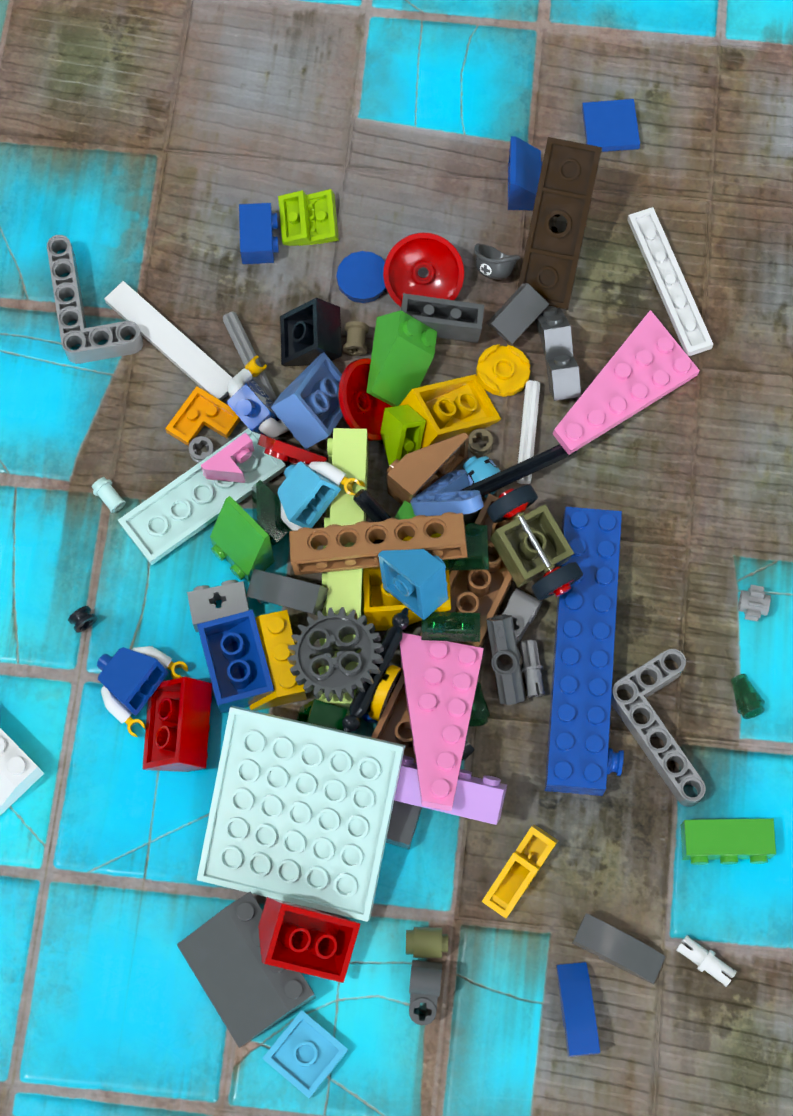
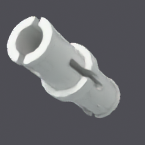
M686 935L682 942L691 950L681 943L676 951L698 965V970L701 972L705 970L727 987L731 979L722 974V972L732 978L737 971L715 957L716 953L711 949L707 951Z

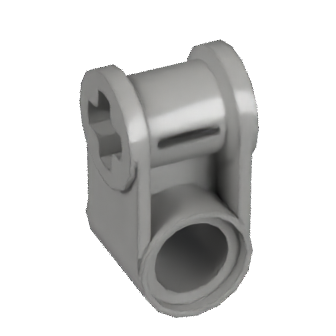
M518 588L513 592L503 614L512 615L517 644L521 641L528 626L535 619L542 604L541 600Z

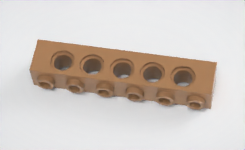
M447 512L439 516L427 517L425 515H418L410 519L398 520L396 518H389L382 522L370 523L361 521L353 525L341 526L332 524L325 528L312 529L303 527L296 531H289L290 560L295 575L380 567L378 554L385 550L425 549L432 556L436 555L442 560L468 557L463 513ZM437 533H438V534H442V535H441L440 537H438V538H432V537H430V536H432L433 534H437ZM404 537H413L409 541L402 540ZM376 540H384L380 544H373ZM347 543H355L351 547H344ZM319 546H326L322 550H315Z

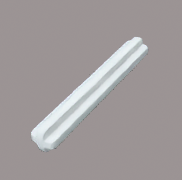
M529 380L525 385L518 463L534 456L540 382ZM532 474L517 480V483L530 484Z

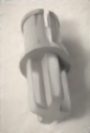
M536 640L522 641L520 643L523 662L521 673L525 675L527 698H533L534 695L535 697L544 696L545 691L541 673L544 667L540 665Z

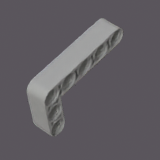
M64 235L51 237L47 242V252L61 344L68 360L75 364L138 353L143 347V338L135 322L123 321L86 327L76 258L70 240ZM59 250H66L61 254H57ZM64 273H70L67 277H60ZM67 297H74L70 301H64ZM73 320H76V321H77V323H76L75 325H72V326H68V325H67L70 321H73ZM128 335H135L131 340H124ZM101 340H108L104 345H97ZM74 345H81L79 349L71 350Z
M669 649L618 680L612 689L611 705L681 805L692 807L704 796L706 791L705 784L646 699L676 680L684 670L686 665L684 654L677 649ZM664 661H675L678 665V669H668L665 666ZM640 676H652L655 684H644ZM621 689L627 690L631 695V699L621 700L617 696V691ZM636 713L644 714L647 718V723H636L633 715ZM659 737L663 741L664 747L660 749L654 748L650 743V738ZM666 762H677L680 765L681 771L678 773L670 772ZM685 785L694 786L697 790V797H688L684 793L683 787Z

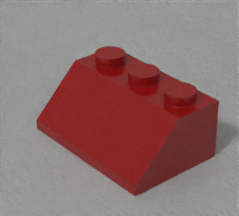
M180 677L164 681L159 685L148 700L143 770L190 772L206 769L212 683L189 677Z
M267 897L258 926L262 963L344 983L360 923L343 916Z

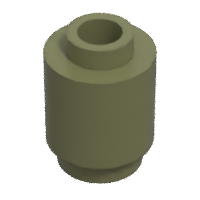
M414 927V930H406L407 955H413V958H442V952H448V934H442V928Z

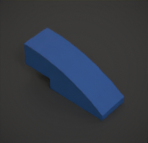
M587 962L556 965L567 1056L599 1054V1038Z

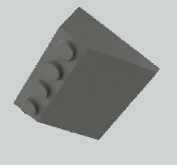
M251 891L225 907L177 944L239 1048L316 998L302 973L262 963L258 926L263 911Z

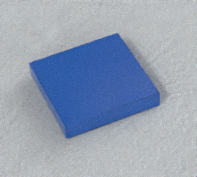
M634 99L582 103L586 144L602 147V152L640 148Z

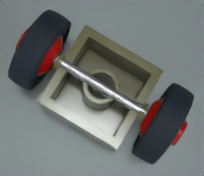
M530 484L515 490L511 488L499 495V499L487 508L489 517L494 523L502 522L508 518H513L514 521L496 529L490 540L518 588L545 574L542 579L531 587L538 600L546 599L554 594L558 597L571 589L570 585L579 580L583 573L576 562L558 567L566 563L574 555V552L546 504L527 514L524 513L526 508L538 499L534 488Z

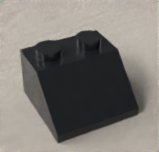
M314 298L280 316L281 365L308 366L323 352L331 361L342 356L340 306Z

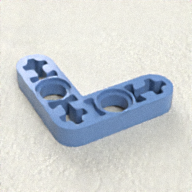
M455 470L445 474L410 501L415 516H436L447 512L470 514L482 509L484 504L480 491H460L470 485L466 470Z

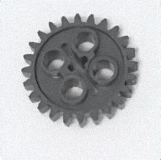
M332 607L329 608L328 616H324L319 610L317 611V620L314 621L308 616L307 621L309 625L307 627L298 625L302 633L301 635L292 634L291 636L297 645L288 646L290 653L294 654L287 658L289 663L294 665L290 668L293 676H297L295 680L298 685L304 684L303 689L307 694L314 689L313 694L316 699H319L323 693L328 702L331 701L333 694L337 695L340 702L343 701L344 693H348L353 699L354 689L357 688L364 693L363 683H374L370 676L371 673L380 674V670L375 664H380L384 661L382 656L378 654L384 651L382 644L378 643L381 637L379 633H374L376 628L373 623L367 625L368 621L365 615L357 620L358 615L355 610H352L348 616L344 607H341L338 614L334 613ZM346 635H356L353 641L349 643L342 642ZM318 639H326L324 645L320 647L314 646L315 641ZM335 651H339L337 652V657L332 658L335 654ZM358 662V666L354 670H345L348 663ZM321 666H329L325 674H316L317 669Z

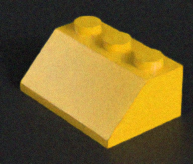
M283 610L256 617L255 620L274 692L250 705V710L257 711L307 700L305 690L303 689L304 684H297L295 680L297 676H293L290 668L294 665H291L287 659L289 656L294 655L290 653L288 646L295 645L291 637L292 629L288 611Z

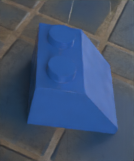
M511 136L508 210L533 211L543 161H541V150L516 136Z

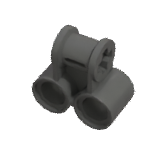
M412 960L409 987V1016L418 1025H428L435 1019L438 997H440L442 963ZM420 1003H427L426 1014L420 1013Z

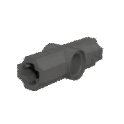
M503 614L487 618L493 657L491 665L496 675L500 704L511 705L525 701L520 667L521 654L517 648L512 615ZM507 654L512 658L513 663L505 665L500 661L499 656Z

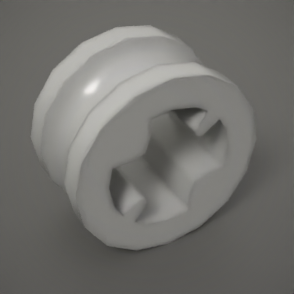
M196 437L189 444L190 456L196 463L201 462L215 452L211 440L207 437ZM202 445H205L208 452H202L201 455H198L196 448L201 449Z

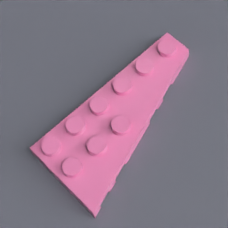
M650 310L557 425L553 435L567 454L570 455L698 375L700 370Z
M402 633V639L399 643L401 665L404 674L422 806L452 812L484 648Z

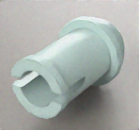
M102 477L92 485L93 494L101 498L111 513L119 511L126 504L125 500L112 487L110 479L107 480L105 477Z

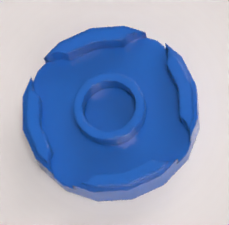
M359 251L351 253L338 266L336 278L339 290L353 302L368 303L377 300L387 290L383 276L385 261L373 252Z

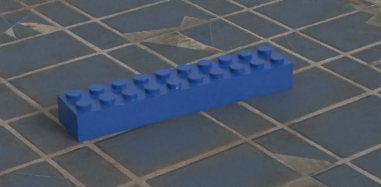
M565 507L562 533L573 550L574 555L566 563L560 565V567L576 562L583 576L571 584V589L558 596L545 791L603 796L606 791L622 511Z

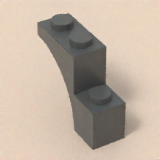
M548 306L535 319V323L544 351L549 391L554 401L581 397L579 366L573 357L571 325L561 308Z

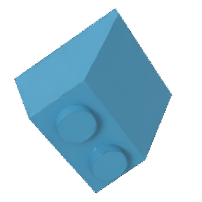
M425 549L385 550L378 554L383 588L421 619L425 620L448 600L446 566L438 556H432Z

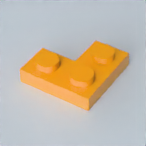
M196 386L165 430L166 433L189 446L190 442L198 435L204 425L227 439L241 419L229 405Z

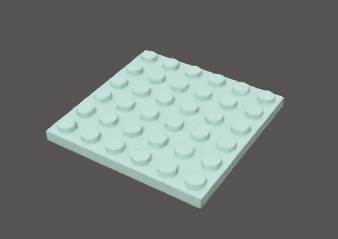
M236 706L230 707L197 880L247 893L251 891L252 894L368 922L371 918L405 745Z

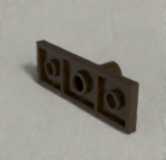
M552 137L547 139L518 288L522 284L528 283L549 303L548 306L568 310L602 147ZM562 215L566 218L567 228L565 231L557 230L553 223L554 217Z

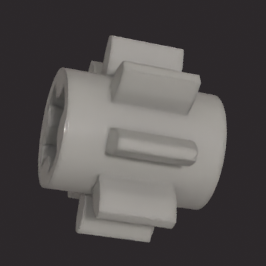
M750 585L748 591L742 590L740 593L738 611L744 612V619L758 621L761 615H768L771 595L765 594L763 586Z

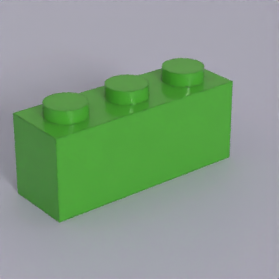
M774 819L684 820L680 825L682 860H691L692 865L708 864L709 860H720V864H737L738 859H750L751 864L768 863V859L776 855Z

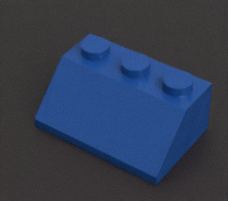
M253 610L197 624L217 706L221 714L229 712L232 706L240 708L250 706L274 692Z

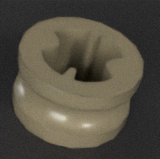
M485 429L472 431L469 435L468 444L470 452L476 456L487 455L493 446L491 433ZM481 437L482 441H487L485 446L480 448L479 444H474L476 443V438Z

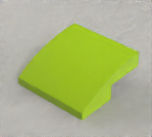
M331 189L308 195L301 190L278 196L283 245L303 246L339 241L335 194Z

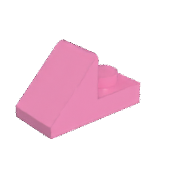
M246 433L242 434L204 462L201 468L205 478L245 483L244 474L236 464L238 462L243 463L251 457L254 447L250 437Z

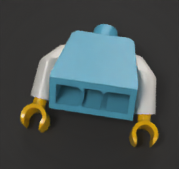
M301 461L296 465H290L284 471L286 479L277 492L281 501V519L292 531L303 527L312 528L341 491L340 484L344 485V490L347 494L353 496L357 494L352 490L353 484L357 483L365 487V484L362 480L345 477L346 473L328 462L313 461L308 465Z

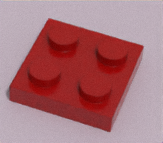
M263 434L260 435L257 445L265 447V454L283 461H287L288 457H290L289 462L294 464L302 461L309 465L313 461L325 462L327 459L324 456Z

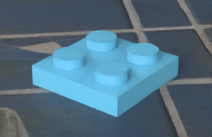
M301 1010L262 1059L310 1099L348 1052V1049Z

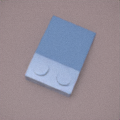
M325 352L320 354L279 395L271 406L276 416L282 420L305 450L329 437L333 428L336 427L343 416L338 399V389L342 374Z

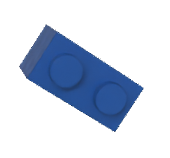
M271 203L239 204L242 264L274 263V253H279L278 237H273V229H278L277 213H272Z

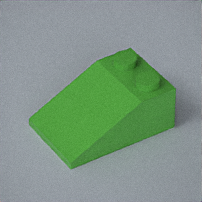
M401 310L377 317L366 393L393 407L399 406L412 389L420 387L434 358L437 331Z
M231 496L227 497L210 535L213 545L211 550L221 561L226 559L232 565L230 570L239 580L245 578L250 583L254 569L265 571L275 562L270 538Z

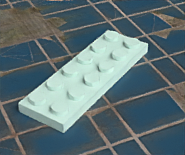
M249 428L118 519L119 524L151 566L215 521L227 497L231 496L239 504L285 471L286 465L281 459L265 454V447L257 445L261 434L252 432ZM246 433L253 442L254 451L247 461L236 464L244 474L245 483L206 479L201 465L242 434Z

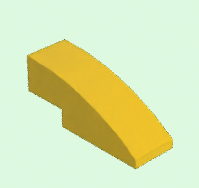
M535 824L532 825L482 902L507 919L558 843V840Z

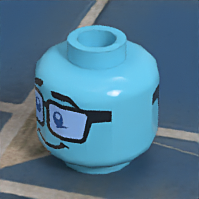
M473 456L463 465L470 485L500 472L499 468L487 456L480 458Z

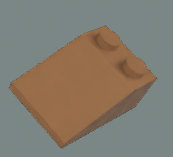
M462 433L408 453L401 460L396 459L387 470L388 494L401 505L404 501L411 503L412 498L445 474L454 471L468 457L469 436L466 433Z

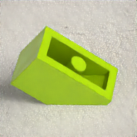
M409 405L388 407L384 411L380 433L389 466L396 459L401 460L406 454L419 450L421 447L426 420Z

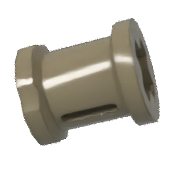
M359 321L346 323L347 341L343 345V352L351 356L365 355L367 353L365 337L369 332V326Z

